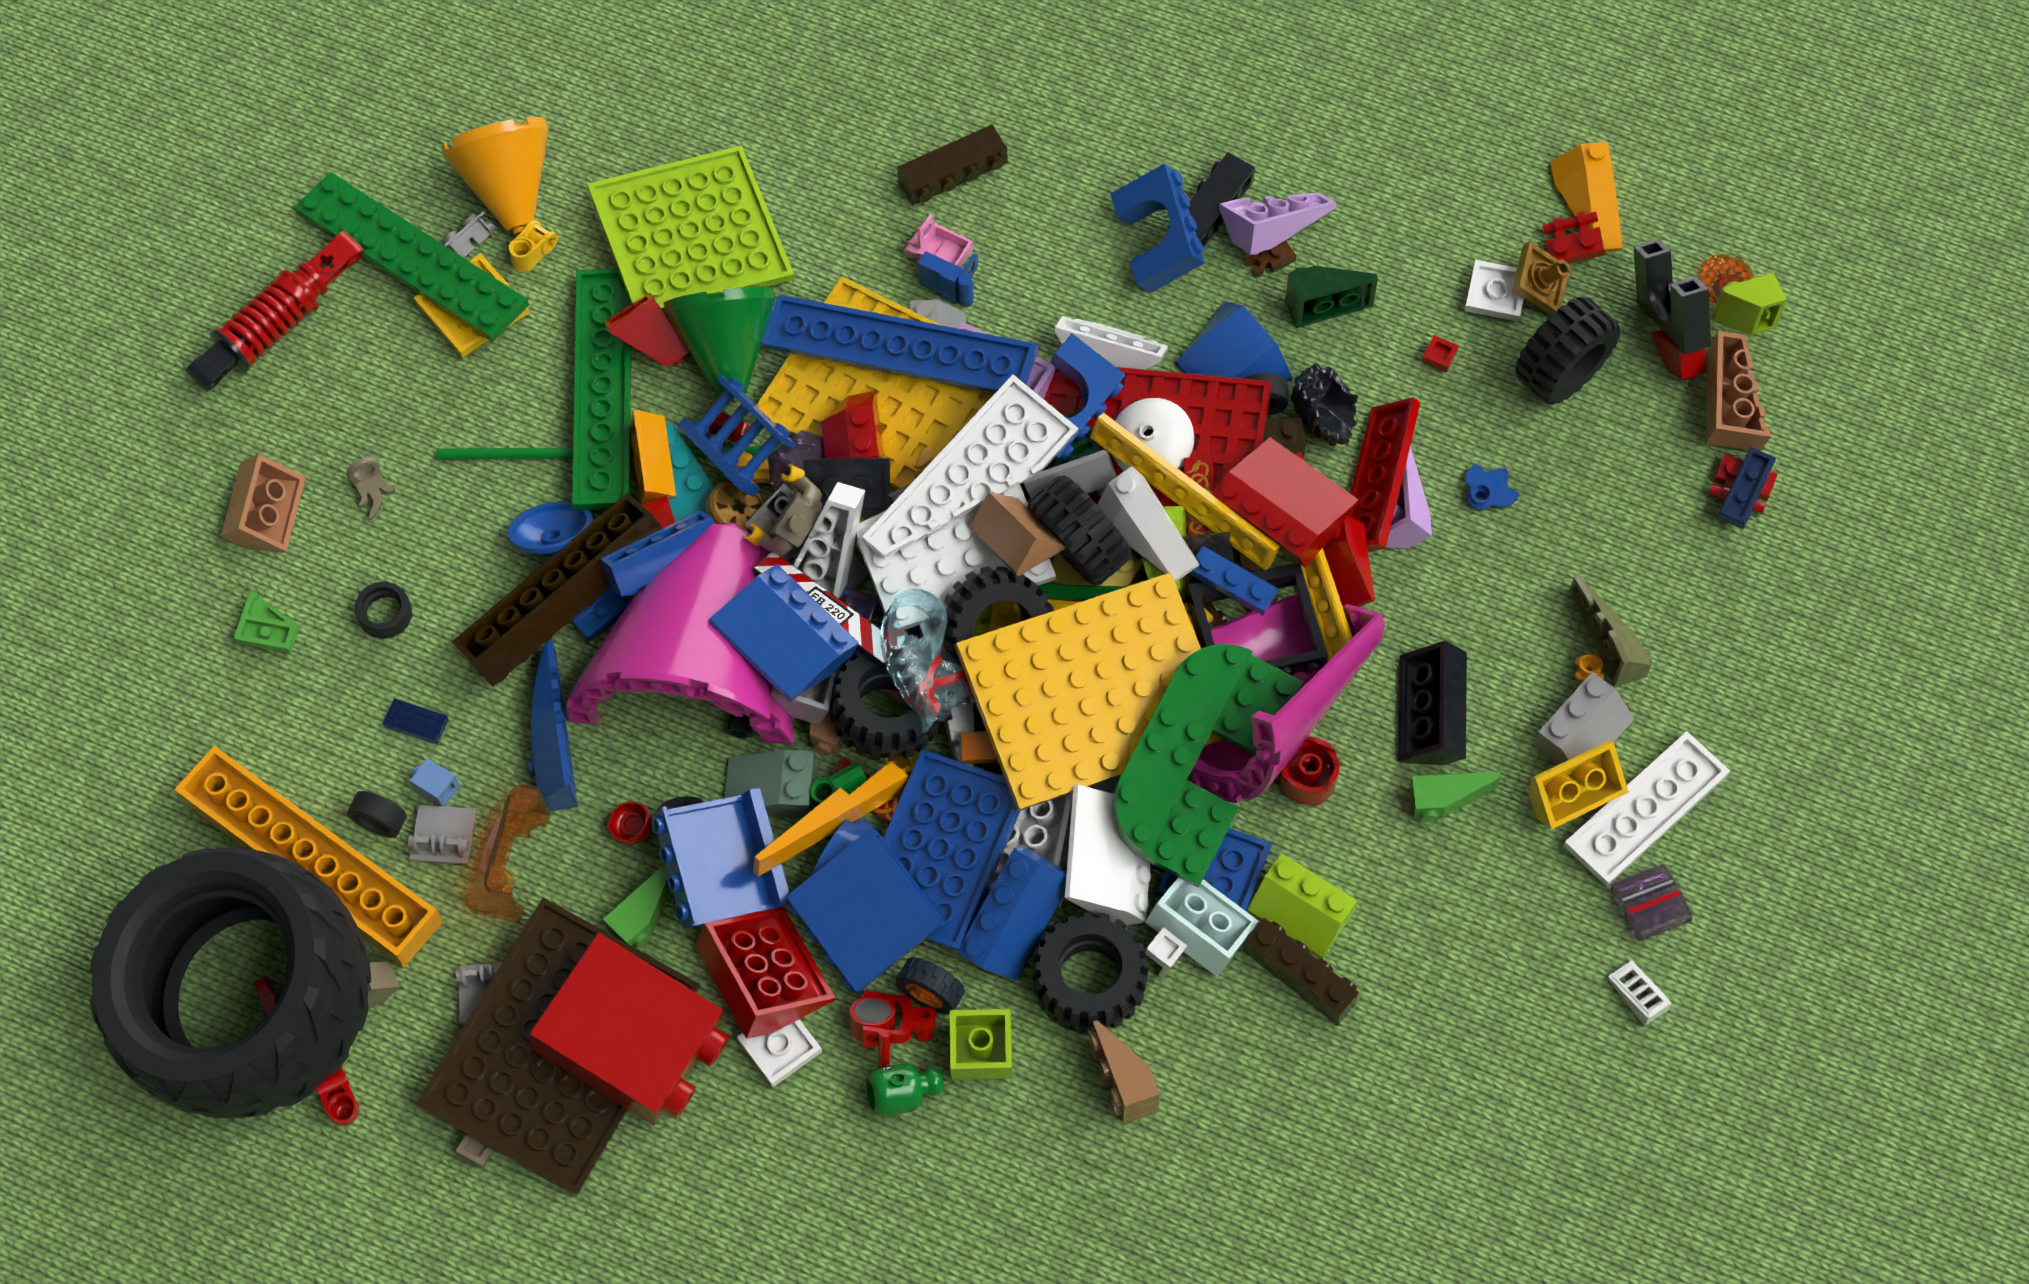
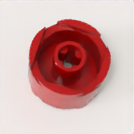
M1307 737L1279 773L1281 791L1291 800L1300 804L1314 806L1322 804L1332 795L1338 781L1340 761L1334 748L1320 738Z

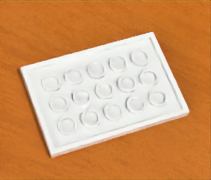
M1020 484L1001 494L1018 498L1026 507L1028 506ZM980 506L884 559L862 541V536L879 518L858 525L856 540L892 634L938 619L940 610H946L947 605L943 602L946 595H953L956 590L952 586L957 581L961 584L967 580L966 574L972 571L976 575L981 574L980 569L988 566L993 570H996L997 566L1007 567L970 530L969 526ZM1050 559L1024 573L1036 585L1056 579Z

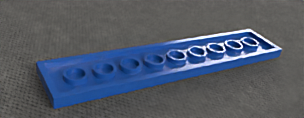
M778 294L761 342L762 346L766 349L994 394L1012 375H1015L1027 385L1039 349L1036 343Z

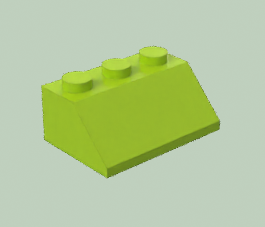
M1281 853L1265 875L1247 912L1261 921L1263 918H1266L1269 922L1274 921L1284 928L1288 937L1293 941H1301L1311 953L1323 959L1353 916L1357 900Z

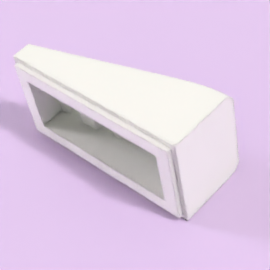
M1630 961L1607 977L1644 1026L1668 1011L1672 1004L1633 961ZM1631 972L1634 977H1632L1625 983H1622L1619 980L1620 978ZM1636 982H1639L1641 986L1631 992L1628 989ZM1646 991L1648 995L1639 1001L1636 996ZM1653 1000L1655 1005L1647 1009L1644 1005Z

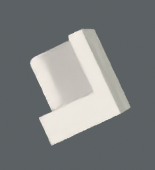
M1163 927L1147 947L1145 954L1163 967L1159 976L1164 978L1188 945Z

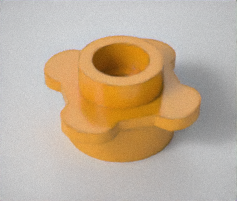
M1593 654L1577 657L1575 659V665L1577 666L1575 678L1583 682L1594 672L1604 679V674L1601 673L1604 664L1603 660Z

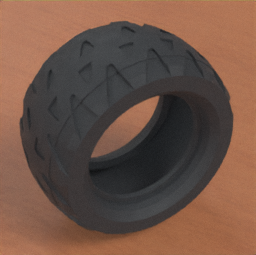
M237 847L204 848L185 853L181 859L156 867L139 880V884L122 901L117 903L106 921L107 925L102 933L99 944L94 949L90 972L92 973V996L89 1000L93 1019L104 1036V1044L108 1052L125 1074L143 1090L180 1110L201 1114L206 1117L247 1118L270 1113L279 1106H292L307 1098L329 1075H334L349 1056V1049L355 1041L358 1031L362 1032L369 1010L367 984L371 983L370 962L365 944L352 915L335 892L312 873L289 859L263 851ZM252 920L274 921L283 936L287 954L286 976L275 1005L259 1025L238 1040L218 1047H193L183 1031L179 1017L180 987L191 960L209 939L230 926Z

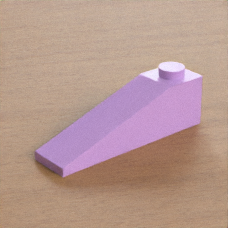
M1321 193L1289 195L1288 200L1274 199L1273 196H1266L1263 202H1251L1250 198H1240L1220 203L1219 210L1233 244L1243 249L1247 254L1257 255L1262 251L1274 248L1336 208L1337 203Z
M1411 446L1386 545L1389 548H1411L1432 536L1430 512Z

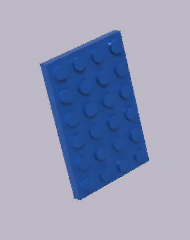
M921 749L883 840L948 925L941 932L932 933L925 940L958 951L978 914L1020 811L1016 809L1005 777Z

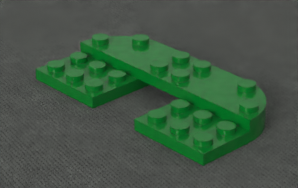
M1215 644L1201 648L1181 663L1161 697L1113 793L1112 812L1119 828L1118 833L1126 845L1138 856L1197 888L1208 871L1239 809L1235 805L1187 780L1210 734L1213 733L1255 756L1257 747L1253 746L1251 716L1258 711L1275 715L1299 691L1303 683L1297 678L1253 656L1252 650L1233 644Z

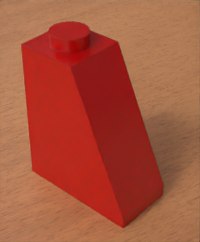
M650 292L604 322L611 334L666 367L678 365L685 360V355L689 353Z

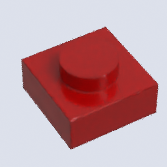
M1434 335L1422 357V362L1447 373L1458 352L1459 345Z

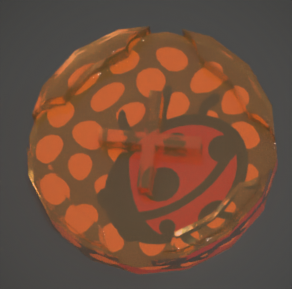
M1719 254L1710 257L1704 261L1698 273V279L1709 289V300L1717 303L1722 287L1730 282L1736 281L1739 283L1749 280L1754 276L1750 266L1743 259L1737 256L1736 259L1729 257V254Z

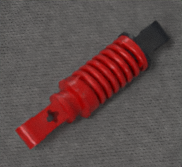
M342 231L308 263L301 262L294 273L288 270H281L279 275L270 282L269 286H265L261 293H257L254 299L247 302L246 306H242L239 309V313H234L231 320L225 321L222 326L223 328L210 332L214 345L203 355L197 357L187 367L186 373L208 392L235 367L243 372L249 371L250 367L257 362L256 355L260 357L265 355V349L270 350L273 347V342L278 343L281 340V336L288 334V329H294L296 321L302 322L305 314H311L319 309L316 298L328 292L327 286L348 267L355 264L362 257L360 252L365 251V249L346 231Z

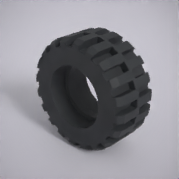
M1577 297V299L1568 301L1566 305L1558 308L1557 312L1551 314L1547 321L1540 325L1536 333L1527 341V345L1520 352V358L1516 361L1515 371L1518 379L1543 402L1548 404L1563 402L1564 399H1568L1573 393L1578 392L1587 381L1589 382L1611 356L1612 350L1616 347L1617 340L1620 338L1618 322L1590 298Z
M1065 475L1056 477L1029 501L1027 509L1065 545L1066 549L1060 553L1090 584L1100 585L1130 560L1132 551L1125 538L1122 537L1112 521L1090 496Z
M989 566L980 569L981 574L978 575L973 571L966 574L967 580L961 584L957 581L952 586L956 590L953 595H946L943 601L947 605L946 610H940L939 619L943 622V625L939 626L940 635L944 638L943 644L946 650L962 667L954 645L957 642L974 637L976 619L984 608L1001 600L1013 601L1020 608L1021 622L1054 611L1053 606L1048 602L1049 598L1045 592L1024 574L1016 575L1003 566H997L996 570Z
M905 648L894 659L896 661L888 670L887 667L882 669L858 652L853 655V661L848 659L843 663L841 671L837 672L834 678L830 705V717L834 723V730L837 736H843L842 742L848 748L855 747V753L863 757L865 754L871 755L872 760L880 761V758H888V762L897 761L899 756L907 759L914 756V750L920 752L921 749H925L928 742L933 741L937 734V728L940 727L941 721L934 720L937 716H942L940 712L943 709L941 700L944 699V692L934 693L937 702L941 706L939 712L927 694L930 708L935 713L932 719L925 710L924 705L923 711L917 705L921 696L915 702L910 696V693L917 687L918 690L920 689L922 678L931 664L926 666L925 658L919 654L913 656L911 655V650ZM908 663L894 684L890 674H899L895 664ZM935 671L933 679L939 678L936 676L937 671ZM913 676L908 690L905 689L904 696L907 698L911 697L913 707L917 705L920 714L912 709L899 717H881L868 711L860 699L875 690L888 689L899 692L897 688L905 687L902 680Z
M1083 912V917L1076 918L1075 914L1066 916V923L1061 924L1060 921H1057L1051 925V932H1045L1040 938V946L1035 948L1032 964L1034 994L1038 996L1040 1007L1048 1010V1017L1054 1022L1058 1019L1061 1020L1062 1027L1071 1030L1072 1026L1079 1027V1033L1088 1034V1028H1093V1022L1097 1020L1105 1028L1111 1025L1115 1029L1122 1025L1124 1017L1130 1019L1135 1014V1007L1140 1006L1144 998V991L1147 985L1148 960L1145 959L1146 951L1143 943L1137 942L1138 935L1133 929L1125 930V923L1120 919H1116L1115 923L1109 921L1110 915L1101 913L1100 918L1092 917V912ZM1094 951L1109 957L1118 967L1119 975L1117 982L1110 989L1099 994H1082L1071 989L1063 981L1061 975L1063 964L1077 953Z

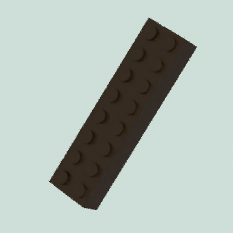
M626 493L567 545L455 638L452 643L492 687L495 686L498 682L503 681L520 663L525 662L541 645L549 642L554 634L565 625L570 624L575 616L586 607L592 605L602 593L610 588L600 558L663 529L651 512L629 493Z

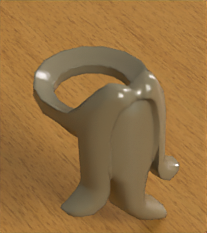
M365 457L349 466L346 475L355 484L362 497L358 504L359 507H365L368 504V495L372 498L373 506L369 513V519L373 520L382 505L380 489L385 494H392L395 491V487L385 485L380 474L379 461L375 457Z

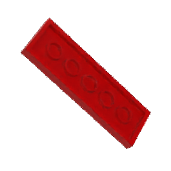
M1414 397L1372 407L1350 491V494L1360 502L1349 514V517L1364 523L1368 552L1386 549L1421 404Z

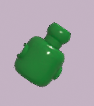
M905 1062L895 1065L887 1064L885 1067L872 1070L866 1079V1090L873 1112L881 1117H889L916 1110L922 1103L923 1095H940L944 1091V1082L939 1069L930 1067L925 1069L923 1073H918L912 1064Z

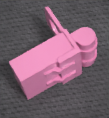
M929 215L927 220L922 222L920 227H917L914 236L907 242L903 252L911 259L916 257V263L924 252L927 251L962 267L973 251V241L939 226L936 222L934 224V216Z

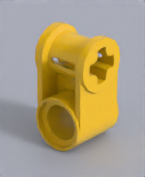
M535 219L530 221L524 230L509 244L513 268L518 272L525 273L531 271L556 246L558 234L554 231L549 232Z

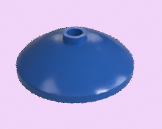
M572 502L546 503L530 508L518 515L509 525L508 538L513 547L531 555H554L593 522L589 510H573Z

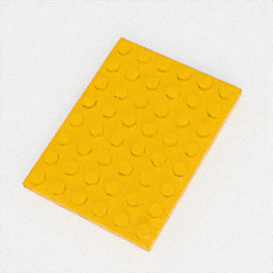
M842 276L824 302L940 325ZM790 353L757 403V406L775 424H782L792 435L824 451L821 421L847 396L876 391L884 457H890V486L899 490L915 480L914 474L917 468L915 469L914 466L920 451L931 445L932 462L994 393Z
M1171 572L957 642L954 645L1017 811L1072 793L1074 785L1079 784L1090 787L1121 776L1176 670L1188 656L1201 649ZM1211 733L1205 746L1224 739Z

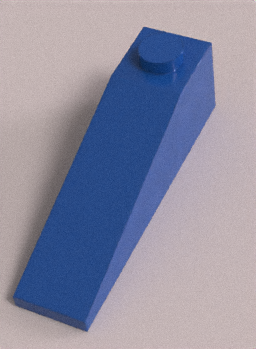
M700 510L600 558L610 588L621 597L637 593L639 588L647 585L661 570L714 523L713 517Z

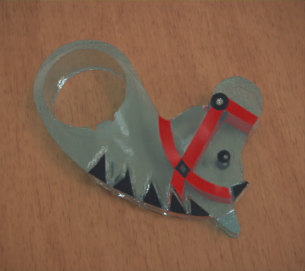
M908 589L898 594L886 611L881 626L880 641L887 670L902 697L919 714L922 732L926 733L934 721H945L953 707L975 702L964 670L954 663L940 659V651L947 626V612L943 603L934 594L926 590ZM912 606L924 611L932 621L933 634L921 637L920 639L911 634L908 636L897 620L896 610L900 607Z

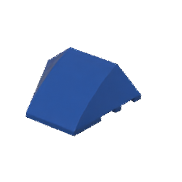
M1228 301L1223 303L1176 362L1179 369L1183 373L1243 379L1256 373H1273L1282 376L1287 382L1293 379L1278 344L1243 305Z

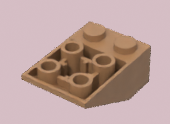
M1098 1020L1094 1021L1093 1033L1089 1034L1091 1041L1089 1048L1094 1061L1100 1060V1078L1104 1088L1110 1087L1112 1097L1110 1104L1114 1115H1120L1123 1124L1158 1113L1160 1093L1150 1067Z

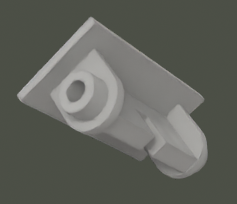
M484 211L478 216L473 213L463 222L464 228L457 233L454 230L444 238V246L465 258L475 249L469 240L472 238L479 246L493 234L492 230L495 229V226L491 221L487 220L485 222L483 220Z

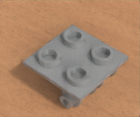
M418 805L414 835L409 836L408 847H411L409 860L468 865L477 809Z
M502 963L459 966V970L456 971L457 983L459 982V1024L466 1023Z

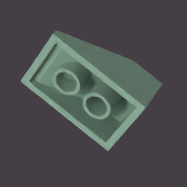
M778 750L729 757L724 798L742 795L749 789L760 787L768 817H805L812 811L813 804L810 787L815 781L816 774L814 751Z

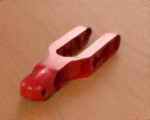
M263 976L261 979L253 981V984L268 1015L275 1005L278 996L269 977ZM341 1066L334 1075H329L320 1083L316 1090L332 1122L338 1126H347L357 1119L360 1109L345 1071Z

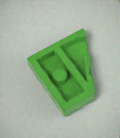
M250 590L233 639L236 644L291 654L299 627L288 616L281 614L279 609L259 597L257 592Z

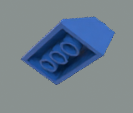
M1025 846L1014 848L957 953L983 969L1016 981L1065 895L1067 872Z

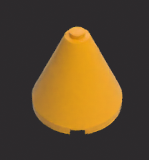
M526 117V123H514L512 119L482 126L453 137L454 145L449 148L447 142L441 145L443 158L506 231H513L514 235H519L535 217L549 133L546 119L542 117Z

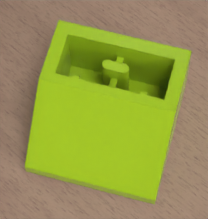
M1774 272L1766 275L1757 274L1749 280L1739 283L1736 281L1730 282L1722 287L1712 317L1714 321L1748 335H1754L1776 328L1787 298Z

